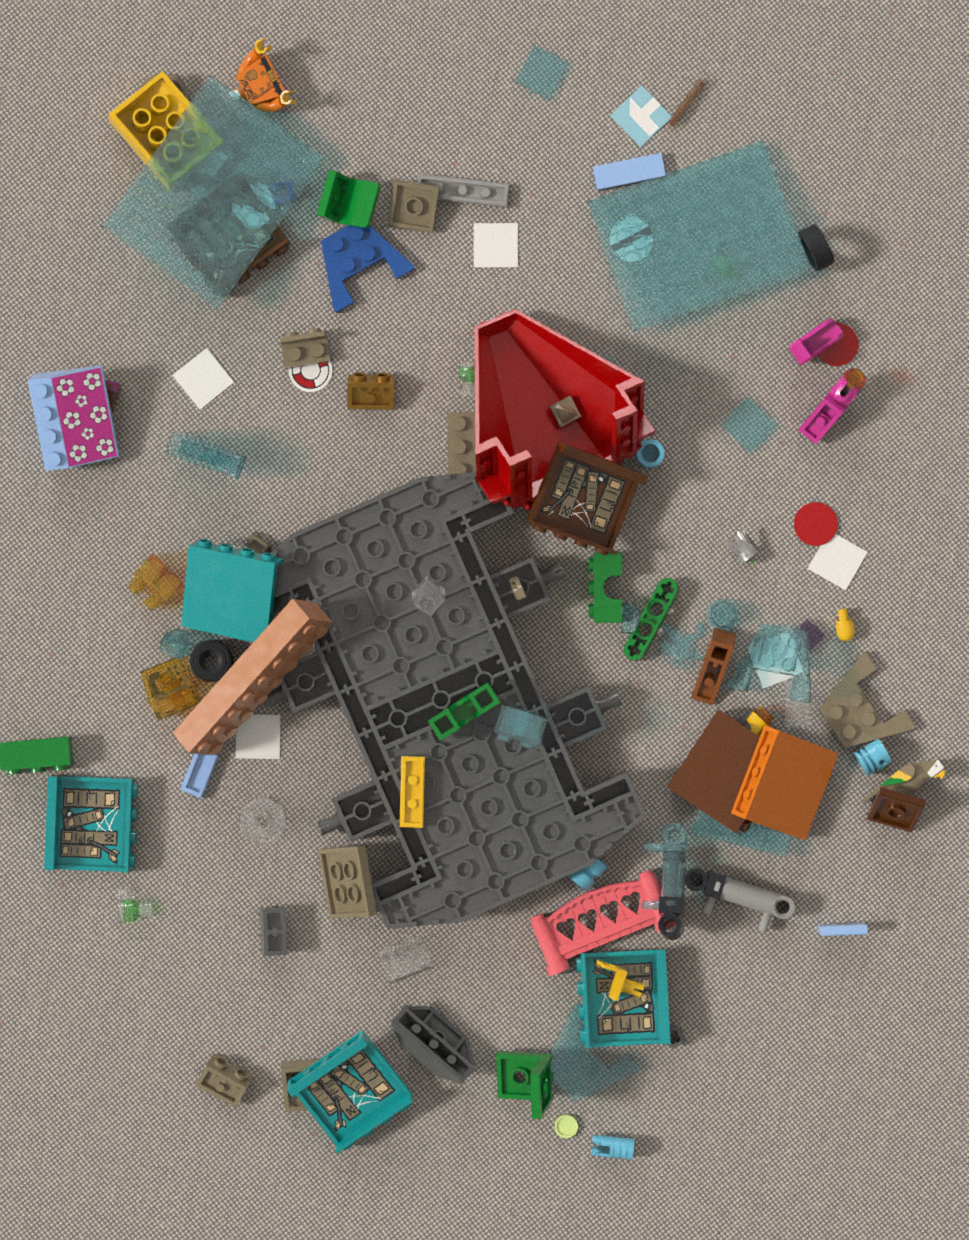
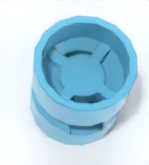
M598 858L591 866L568 876L587 892L595 882L594 876L601 877L609 867Z

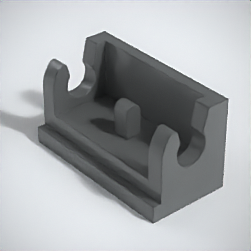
M275 906L274 908L259 907L261 954L263 956L288 955L286 908Z

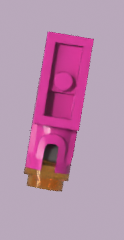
M856 368L847 370L798 430L817 444L865 386L866 376Z

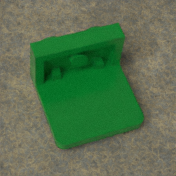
M329 170L324 183L321 201L318 205L317 215L332 223L367 229L371 225L381 186L376 182L349 178L337 171Z

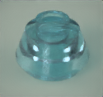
M715 600L707 609V620L713 628L728 630L738 620V609L730 600Z
M173 629L167 632L160 642L161 651L172 658L181 659L185 657L190 649L188 632L183 629Z

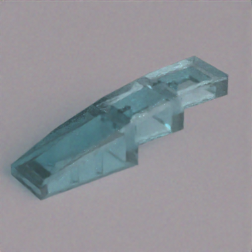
M701 810L697 811L692 833L781 857L787 856L792 837L780 831L751 824L746 833L742 832L741 835H738Z

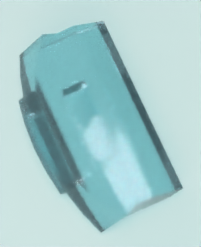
M635 602L622 604V634H633L639 625L640 615Z

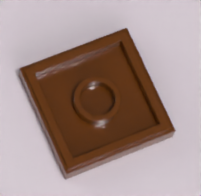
M880 787L868 812L867 820L912 832L925 807L926 800Z

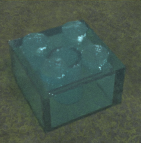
M502 704L494 733L498 734V739L511 742L513 738L520 741V746L533 749L534 745L540 746L548 719Z

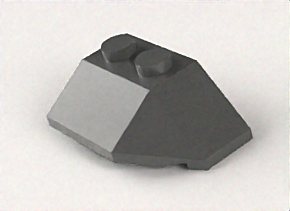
M405 1005L392 1020L391 1025L400 1045L435 1076L463 1084L475 1069L476 1064L473 1061L468 1037L434 1007Z

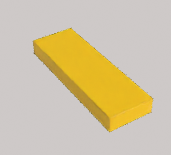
M401 756L400 827H424V756Z

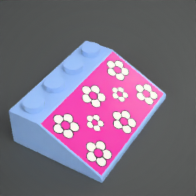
M102 365L37 373L28 379L45 471L66 469L120 456Z

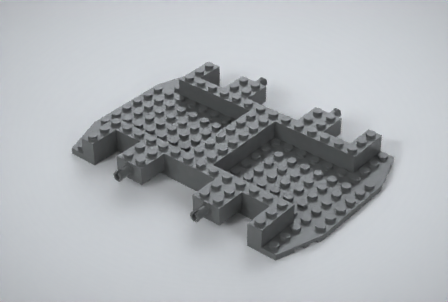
M476 472L417 478L292 533L271 552L276 554L277 558L284 559V563L278 565L272 621L292 599L317 603L333 623L328 627V632L314 643L317 652L301 658L296 668L283 677L280 686L274 688L267 695L268 697L272 696V698L264 703L266 707H269L286 699L293 713L333 695L337 696L373 780L333 797L331 800L336 809V814L318 821L317 824L319 828L329 825L320 830L323 836L342 827L345 829L351 842L393 823L410 865L372 882L374 898L387 929L466 921L591 866L646 816L627 771L583 789L565 748L607 730L608 727L602 716L604 715L603 712L623 704L621 699L611 702V700L619 697L617 691L600 699L594 698L589 685L547 704L545 703L509 618L550 601L551 598L546 588L547 584L565 577L566 574L564 570L556 574L554 573L563 568L560 562L543 571L538 570L533 557L489 575L471 533L510 517L514 513L512 508L505 506L503 502H498L497 504L490 502L477 482ZM518 576L526 598L516 600L509 583L510 578ZM488 682L501 703L440 741L428 720ZM401 756L425 757L423 828L400 827Z

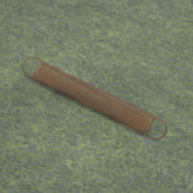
M701 77L696 82L697 84L694 85L695 87L692 88L693 90H690L677 109L678 111L675 112L676 114H673L668 122L671 126L673 125V128L678 123L677 121L680 116L682 118L686 113L687 108H689L688 106L693 102L692 100H695L703 89L702 87L705 86L704 84L707 83L703 82Z

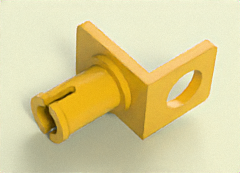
M597 960V964L602 968L616 972L608 994L611 999L618 1001L621 992L638 998L641 997L642 992H639V990H644L643 983L626 979L628 972L622 967Z

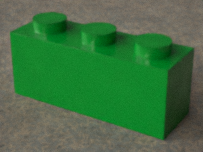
M71 736L0 743V770L7 771V775L22 774L21 769H30L31 773L44 772V767L54 766V771L67 770L68 765L74 764Z

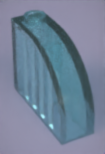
M172 432L165 452L167 455L239 479L246 460L245 456L177 432Z

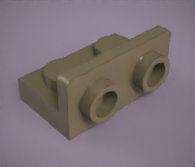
M316 328L308 330V334L298 335V332H290L284 334L283 338H279L285 369L331 362L326 331Z
M213 1054L199 1077L196 1086L236 1108L253 1075L245 1069L228 1062L225 1058Z

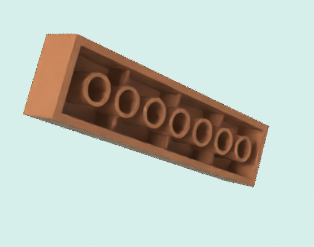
M292 599L173 732L174 736L188 753L204 755L219 753L223 748V744L237 733L238 727L243 722L251 718L256 707L264 703L268 698L267 695L282 683L283 677L296 668L301 657L312 650L313 644L328 632V627L333 622L317 603Z

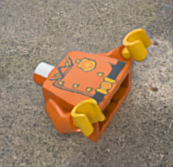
M262 38L255 42V47L245 57L238 69L236 78L240 87L228 93L234 105L247 99L252 109L255 108L258 111L274 113L287 105H295L297 100L289 99L290 94L294 93V91L284 90L267 54L263 55L271 51L272 46L264 48L263 42L266 38Z

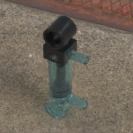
M670 823L663 830L664 843H645L644 849L646 852H663L662 886L659 901L643 900L641 908L644 910H659L661 918L658 922V929L666 939L677 940L684 932V925L679 917L685 918L686 901L684 900L686 853L689 838L682 825ZM680 832L681 838L678 841L670 840L672 833ZM676 922L677 927L673 932L665 930L667 923Z

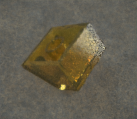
M183 654L140 672L148 702L158 721L196 706L201 701L198 688Z

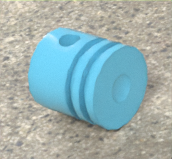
M652 439L645 440L641 443L642 447L636 452L635 457L640 466L651 469L657 467L662 462L665 451L660 442Z
M879 739L866 745L864 750L859 749V753L854 752L859 765L867 777L871 776V772L872 774L876 773V769L879 771L892 763L888 752Z

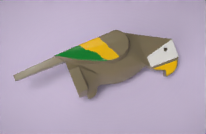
M939 760L906 764L861 802L864 804L875 796L880 787L904 794L912 793L921 788L928 778L940 777V780L945 777L944 767Z

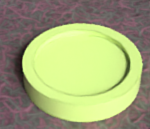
M564 1114L557 1118L555 1121V1131L560 1137L570 1138L576 1134L578 1123L572 1115Z

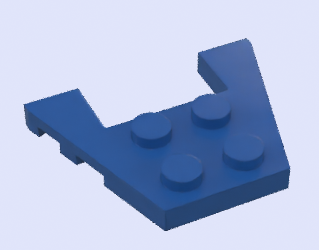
M348 225L321 240L335 313L354 303L343 281L382 259H386L396 279L415 270L414 266L371 226L365 229Z

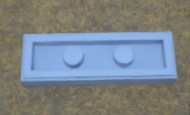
M661 153L593 167L597 191L666 177Z

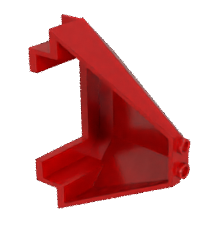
M517 309L502 313L498 317L483 321L479 325L474 326L477 482L492 504L503 502L508 507L519 508V506H523L526 510L531 511L558 441L621 464L626 458L631 459L642 447L640 442L644 438L652 436L656 432L643 412L645 381ZM571 396L581 417L559 428L549 406Z

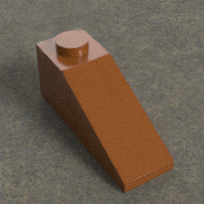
M714 627L691 699L710 705L714 704L735 647L737 634Z

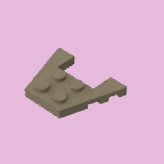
M865 652L858 657L843 679L819 707V711L844 748L916 728L904 710L884 723L877 715L857 685V682L877 670Z

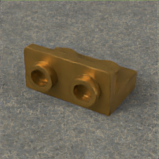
M355 372L352 375H348V409L394 410L395 375H390L386 372H380L376 375Z

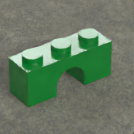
M594 552L593 557H589V571H593V581H589V595H593V604H589V618H593V623H622V599H611L606 596L603 590V585L607 578L622 576V552H617V555L608 552L607 556Z
M487 682L429 719L428 722L441 741L501 702Z

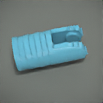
M603 1135L593 1136L592 1141L594 1144L601 1145V1147L593 1146L591 1149L593 1156L633 1160L635 1139Z

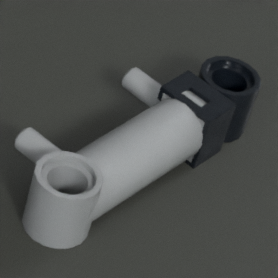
M695 866L688 868L683 875L684 883L688 889L696 892L703 890L702 893L707 895L702 911L707 915H711L716 899H722L763 912L758 930L766 933L772 915L780 919H787L795 911L793 900L785 894L742 882L710 870L707 875L703 869ZM693 873H699L702 876L701 882L697 885H692L689 882V877ZM782 900L787 901L788 909L785 912H778L776 909L777 903Z

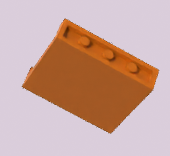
M764 725L731 813L806 841L839 753Z

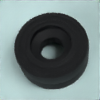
M207 640L199 643L193 649L190 656V666L193 673L199 679L206 682H216L233 666V656L230 649L224 643L217 640ZM209 654H214L218 658V664L214 668H209L205 664V658Z

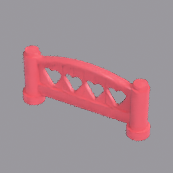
M652 869L640 873V879L637 881L620 882L593 889L572 899L548 917H545L544 913L531 918L532 928L548 965L546 970L549 976L571 968L567 960L568 958L654 924L656 931L660 932L658 929V922L661 918L659 914V896H665ZM633 892L640 894L637 914L621 903L623 896H630ZM611 901L618 902L619 908L616 923L600 912L601 905H609ZM591 909L597 912L594 932L578 921L579 914H587ZM568 918L575 920L573 940L557 930L556 925L559 922L565 923ZM673 921L667 923L665 930L677 925V923Z

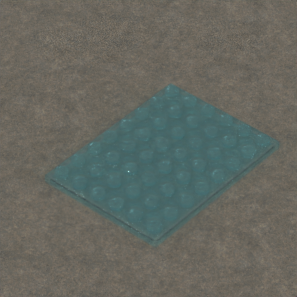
M210 75L103 223L102 227L213 307L219 309L325 158Z
M764 140L588 201L590 212L633 332L811 271Z

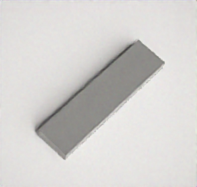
M417 174V182L441 186L439 201L502 208L508 207L510 184Z

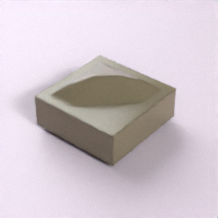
M571 396L549 406L559 428L581 417Z

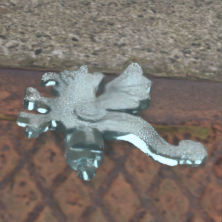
M698 623L696 625V629L699 630L698 633L688 634L683 640L681 634L678 633V628H673L671 624H662L661 629L675 645L670 644L666 638L662 639L663 642L659 641L661 657L664 658L665 653H667V656L673 655V660L667 663H671V666H673L674 662L679 660L680 665L678 669L681 667L685 669L683 659L702 661L703 656L697 655L698 652L690 650L689 647L691 641L700 638L703 634L704 624Z

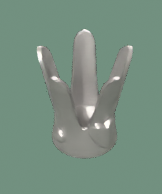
M743 529L744 536L740 531L735 536L738 546L730 539L726 540L725 544L738 555L741 563L749 559L754 564L751 557L757 552L753 545L750 544L745 529Z

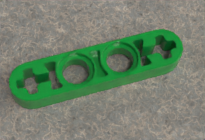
M662 579L654 590L625 644L624 654L628 659L640 661L647 654L679 594V585L673 579ZM670 583H672L671 587L674 589L673 593L668 592L665 596V599L669 600L666 604L663 600L658 599L657 597L658 595L663 597L665 594L663 586H669ZM656 603L662 604L664 609L663 613L659 616H654L651 612L652 606ZM650 624L652 626V633L649 636L641 635L640 628L642 625ZM638 636L640 639L647 641L645 645L640 643L638 649L641 651L640 654H634L632 657L630 648L631 646L636 647L639 642L635 640V637Z

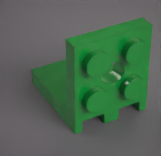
M498 1051L496 1054L498 1098L531 1100L532 1119H542L554 1100V1094H552L554 1072H551L553 1054ZM522 1071L525 1073L526 1080H518L515 1072Z

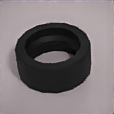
M815 224L797 233L800 245L816 271H820L835 262L829 244Z

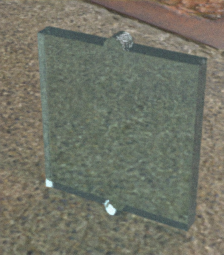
M534 46L515 82L529 89L531 94L536 93L549 100L568 63L555 57L554 53L551 52L549 54Z
M748 397L736 409L733 408L732 414L721 424L749 453L761 441L764 442L766 440L765 437L777 426Z

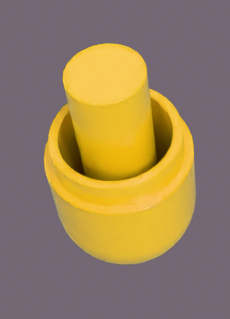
M847 608L839 609V620H836L835 624L837 636L842 641H850L855 636L854 621H852V618H848Z

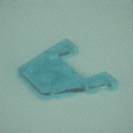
M762 624L748 647V653L743 661L738 663L735 668L737 671L732 679L727 681L725 687L730 690L748 693L754 669L790 675L794 677L788 698L792 701L811 704L808 633L804 630Z
M578 1003L574 1004L549 1053L553 1054L551 1072H554V1081L574 1102L640 1070L626 1053L607 1070L580 1043L575 1034L584 1025L583 1019L579 1020Z

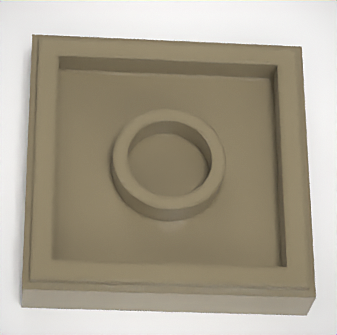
M394 179L388 226L434 233L441 186Z

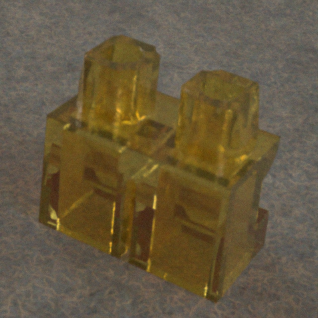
M151 554L133 574L135 577L128 586L136 595L146 587L151 594L144 603L151 610H154L161 604L168 603L177 592L185 587V584L155 554Z

